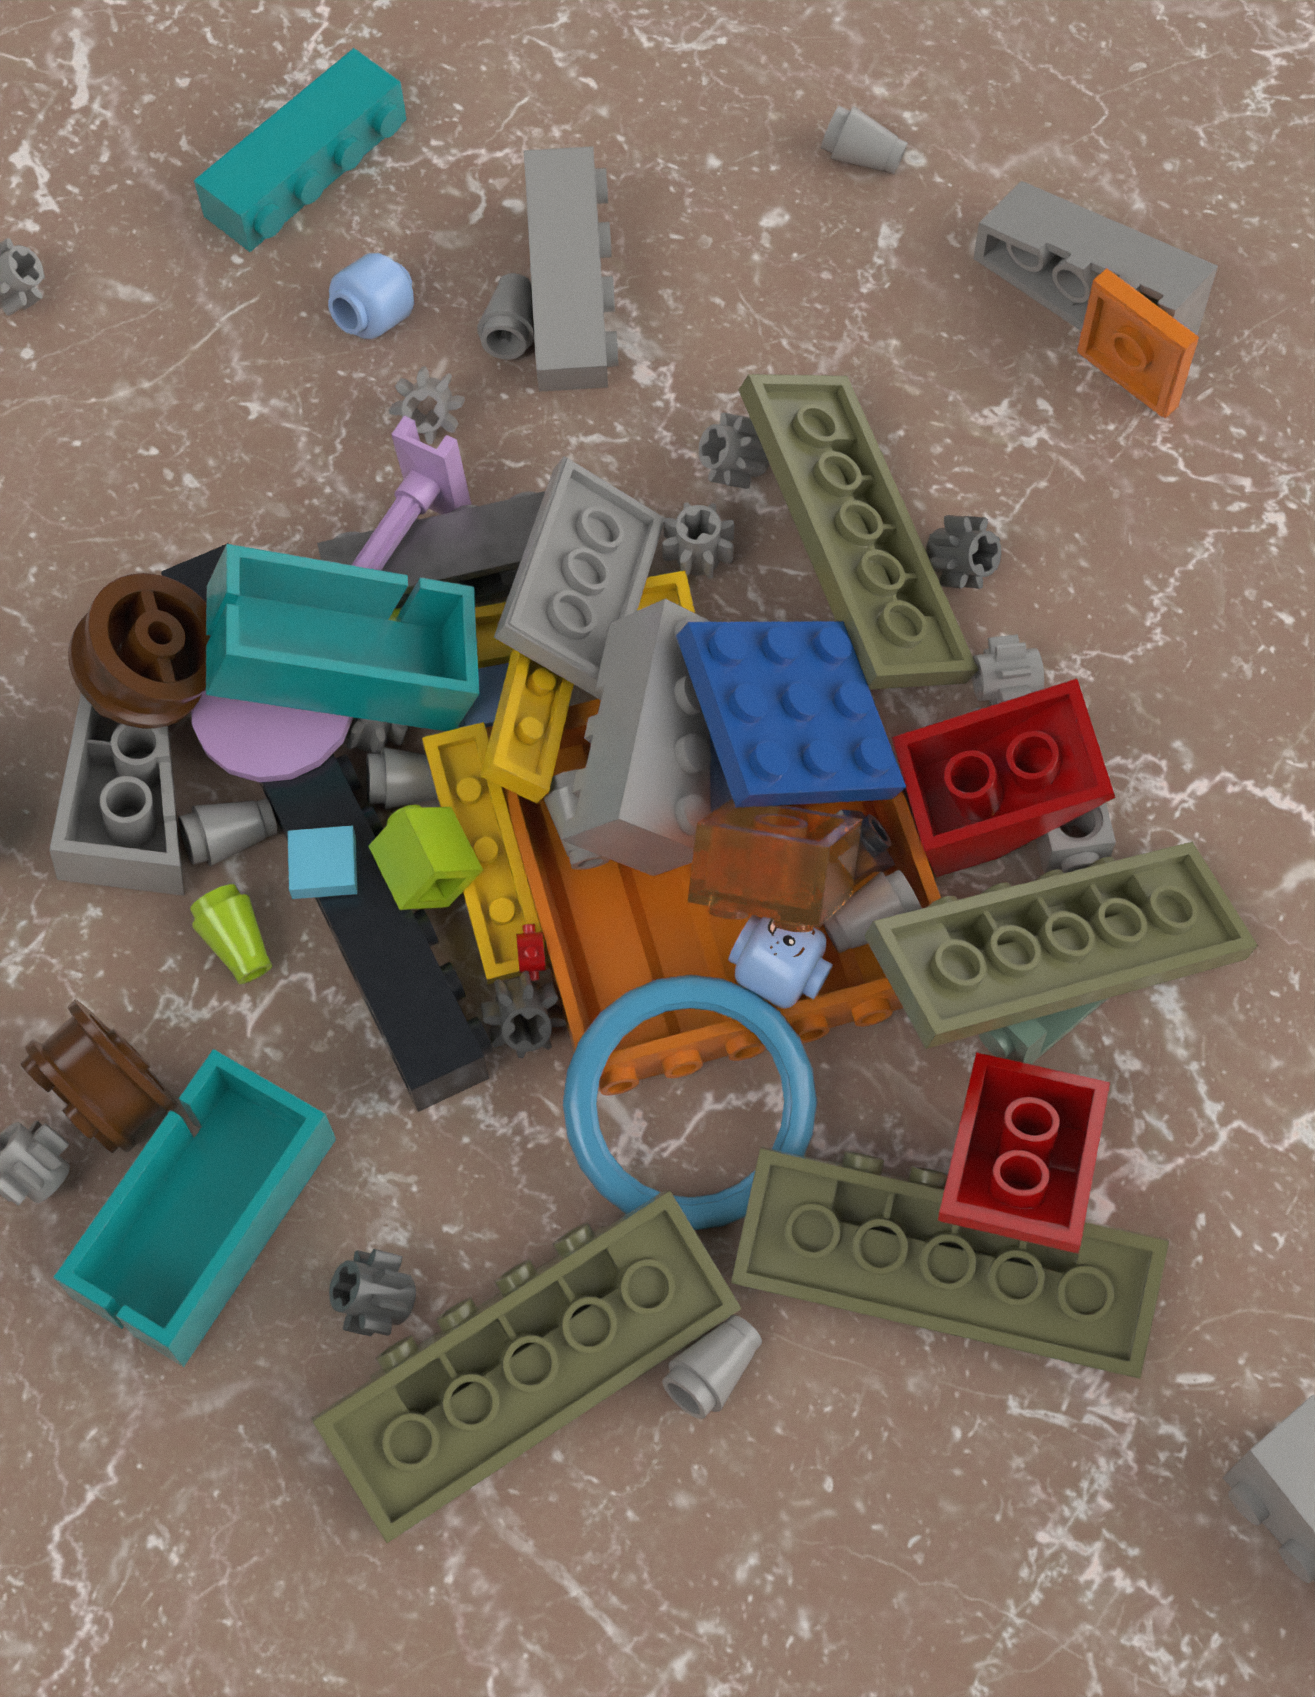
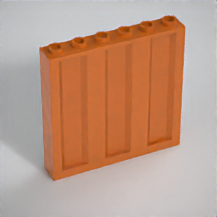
M600 699L568 707L553 776L586 767L591 743L584 739L588 718L598 714ZM493 726L486 727L488 739H490ZM502 787L539 925L543 933L550 961V971L560 1006L563 1009L566 1027L574 1052L580 1038L600 1012L626 992L656 979L697 975L721 978L739 985L735 979L736 965L728 961L733 946L753 914L762 918L773 909L783 910L820 930L826 937V949L822 959L833 964L814 1000L802 994L793 1006L785 1009L768 1002L781 1012L800 1037L802 1044L818 1040L828 1034L829 1028L854 1022L859 1027L880 1023L888 1019L892 1015V1011L903 1008L869 944L854 949L849 948L839 954L821 922V918L831 914L832 910L880 872H873L823 908H813L779 854L840 810L861 811L865 816L871 814L884 827L892 843V846L887 851L894 860L895 865L883 872L884 875L888 876L900 870L913 889L922 909L926 908L934 901L940 899L941 896L903 790L891 800L781 805L765 848L711 844V856L652 876L611 859L606 864L584 870L572 869L570 859L566 854L545 804L544 797L538 803H535ZM692 1008L667 1011L643 1021L622 1038L608 1057L599 1080L598 1091L606 1096L625 1093L635 1088L639 1084V1080L660 1074H665L667 1078L684 1077L701 1069L704 1062L726 1056L731 1061L746 1060L761 1054L766 1050V1047L753 1032L740 1022L715 1011Z

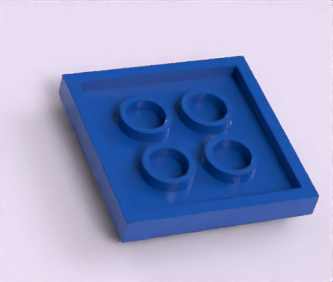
M844 621L688 622L676 635L736 808L891 800L906 788Z

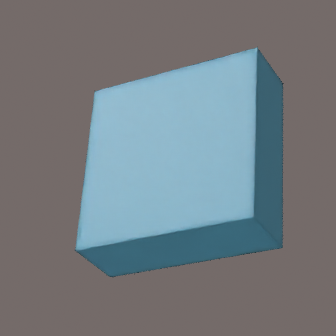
M353 826L288 831L289 892L292 899L357 894L356 835Z

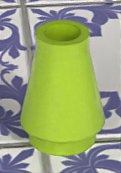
M228 884L206 893L192 904L190 911L195 918L192 928L233 973L238 984L249 983L261 977L272 968L273 965L266 954L249 895L240 894L235 884Z

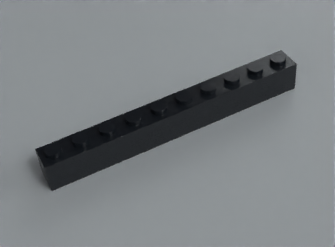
M226 544L163 570L161 574L186 585L207 603V585ZM332 754L321 766L292 780L260 782L259 784L272 807L287 842L288 831L340 826H353L356 835L357 894L314 898L417 1111L420 1112L490 1079L485 1056L494 1052L491 1042L477 1016L468 1021L466 1020L457 1002L465 998L466 994L451 962L439 966L430 948L439 944V940L424 909L412 912L411 909L399 910L368 847L380 834L383 827L373 806L370 804L360 808L353 794V791L360 789L361 785L348 756L343 754L335 758L334 754Z

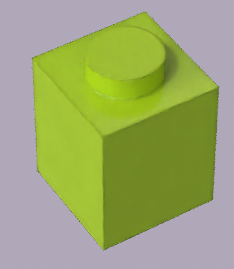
M405 806L388 818L387 826L368 846L399 910L449 907L483 871L452 807Z

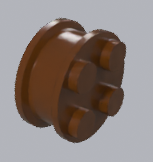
M138 573L126 575L106 585L92 602L88 613L74 629L68 648V661L72 677L82 695L93 706L95 711L101 716L110 718L118 723L142 729L166 727L187 716L206 691V645L211 635H206L207 603L186 585L169 577L156 574Z
M75 999L68 1006L72 1017L43 1044L32 1039L25 1046L29 1056L20 1065L46 1092L49 1093L52 1090L67 1104L62 1110L63 1113L89 1139L95 1137L111 1153H114L118 1148L125 1152H130L136 1146L132 1135L160 1108L168 1112L170 1110L173 1111L178 1106V1103L160 1080L150 1071L149 1068L151 1066L119 1032L114 1028L112 1030L109 1029L94 1013Z

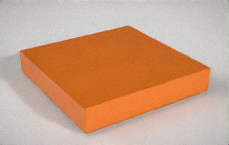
M1106 268L1092 282L1077 352L1146 406L1166 419L1179 406L1199 336Z

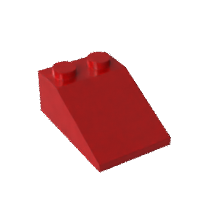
M1078 679L891 737L923 850L936 877L998 859L1116 798Z
M976 1052L937 1221L1078 1254L1082 1241L1110 1082Z

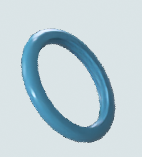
M697 975L656 979L623 994L599 1013L580 1038L567 1069L563 1110L567 1138L578 1165L600 1195L625 1214L630 1213L661 1192L644 1186L624 1171L610 1153L599 1126L596 1104L599 1080L609 1055L622 1038L643 1021L667 1011L689 1008L715 1011L737 1020L760 1039L772 1055L781 1077L784 1099L781 1127L772 1149L805 1156L813 1136L817 1106L813 1068L800 1037L781 1012L753 991L725 979ZM755 1171L738 1184L716 1194L696 1197L673 1196L694 1231L726 1226L745 1217Z

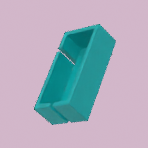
M226 544L207 585L206 635H211L206 645V695L440 731L456 729L479 696L474 587L419 578L396 617V621H392L389 618L408 587V575Z
M215 1049L211 1051L178 1098L193 1125L200 1128L196 1136L193 1137L182 1116L170 1110L53 1277L73 1300L117 1327L123 1329L125 1326L135 1338L182 1367L186 1365L336 1141L332 1127L324 1112Z

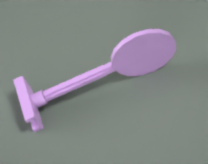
M406 416L401 419L391 435L403 481L395 491L396 500L352 563V566L381 571L419 514L423 515L428 509H431L442 515L450 513L458 507L471 505L456 439L446 435L438 448L435 449L420 442L415 420ZM206 691L192 710V727L206 755L229 774L259 783L292 780L321 766L343 744L353 717L206 695Z

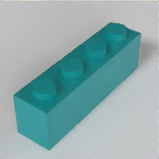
M352 48L194 179L203 216L249 252L266 238L275 236L286 221L305 205L315 202L325 188L345 171L355 168L363 156L384 138L391 137L399 130L402 123L407 120L401 81L357 49Z

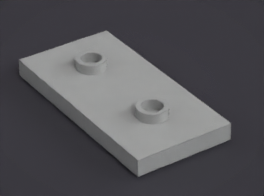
M564 456L554 467L494 638L601 700L602 697L595 688L609 625L611 622L637 611L665 518Z

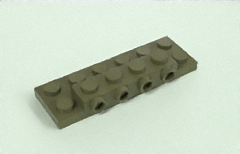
M748 374L738 389L835 620L844 621L869 690L966 684L978 671L977 665L848 376Z
M1193 841L1116 861L1113 857H1104L1091 863L1084 869L1067 873L1060 869L1052 870L1039 876L1034 881L1011 886L1007 882L999 883L986 889L979 895L959 900L955 896H946L934 901L926 908L874 920L864 935L925 1049L1246 960L1258 946Z
M765 1147L760 1148L732 1275V1284L1141 1379L1169 1241L1166 1238L1108 1226L1086 1218L1081 1246L1077 1254L937 1221L948 1176L947 1173L911 1166L909 1178L882 1172L885 1160L866 1154L844 1151L843 1161L840 1163L831 1160L828 1162Z
M662 1191L608 1227L602 1226L593 1232L589 1223L586 1222L570 1230L553 1243L558 1252L557 1256L535 1269L530 1260H526L511 1268L495 1280V1284L500 1292L478 1307L471 1297L455 1304L436 1318V1322L441 1330L417 1345L412 1335L396 1342L376 1357L381 1369L369 1376L371 1380L311 1418L386 1543H389L742 1309L671 1191Z

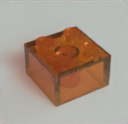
M732 798L697 822L688 902L708 906L709 914L724 919H745L748 917V914L772 918L775 927L786 931L810 932L814 927L820 928L852 896L862 819L786 805L736 808Z

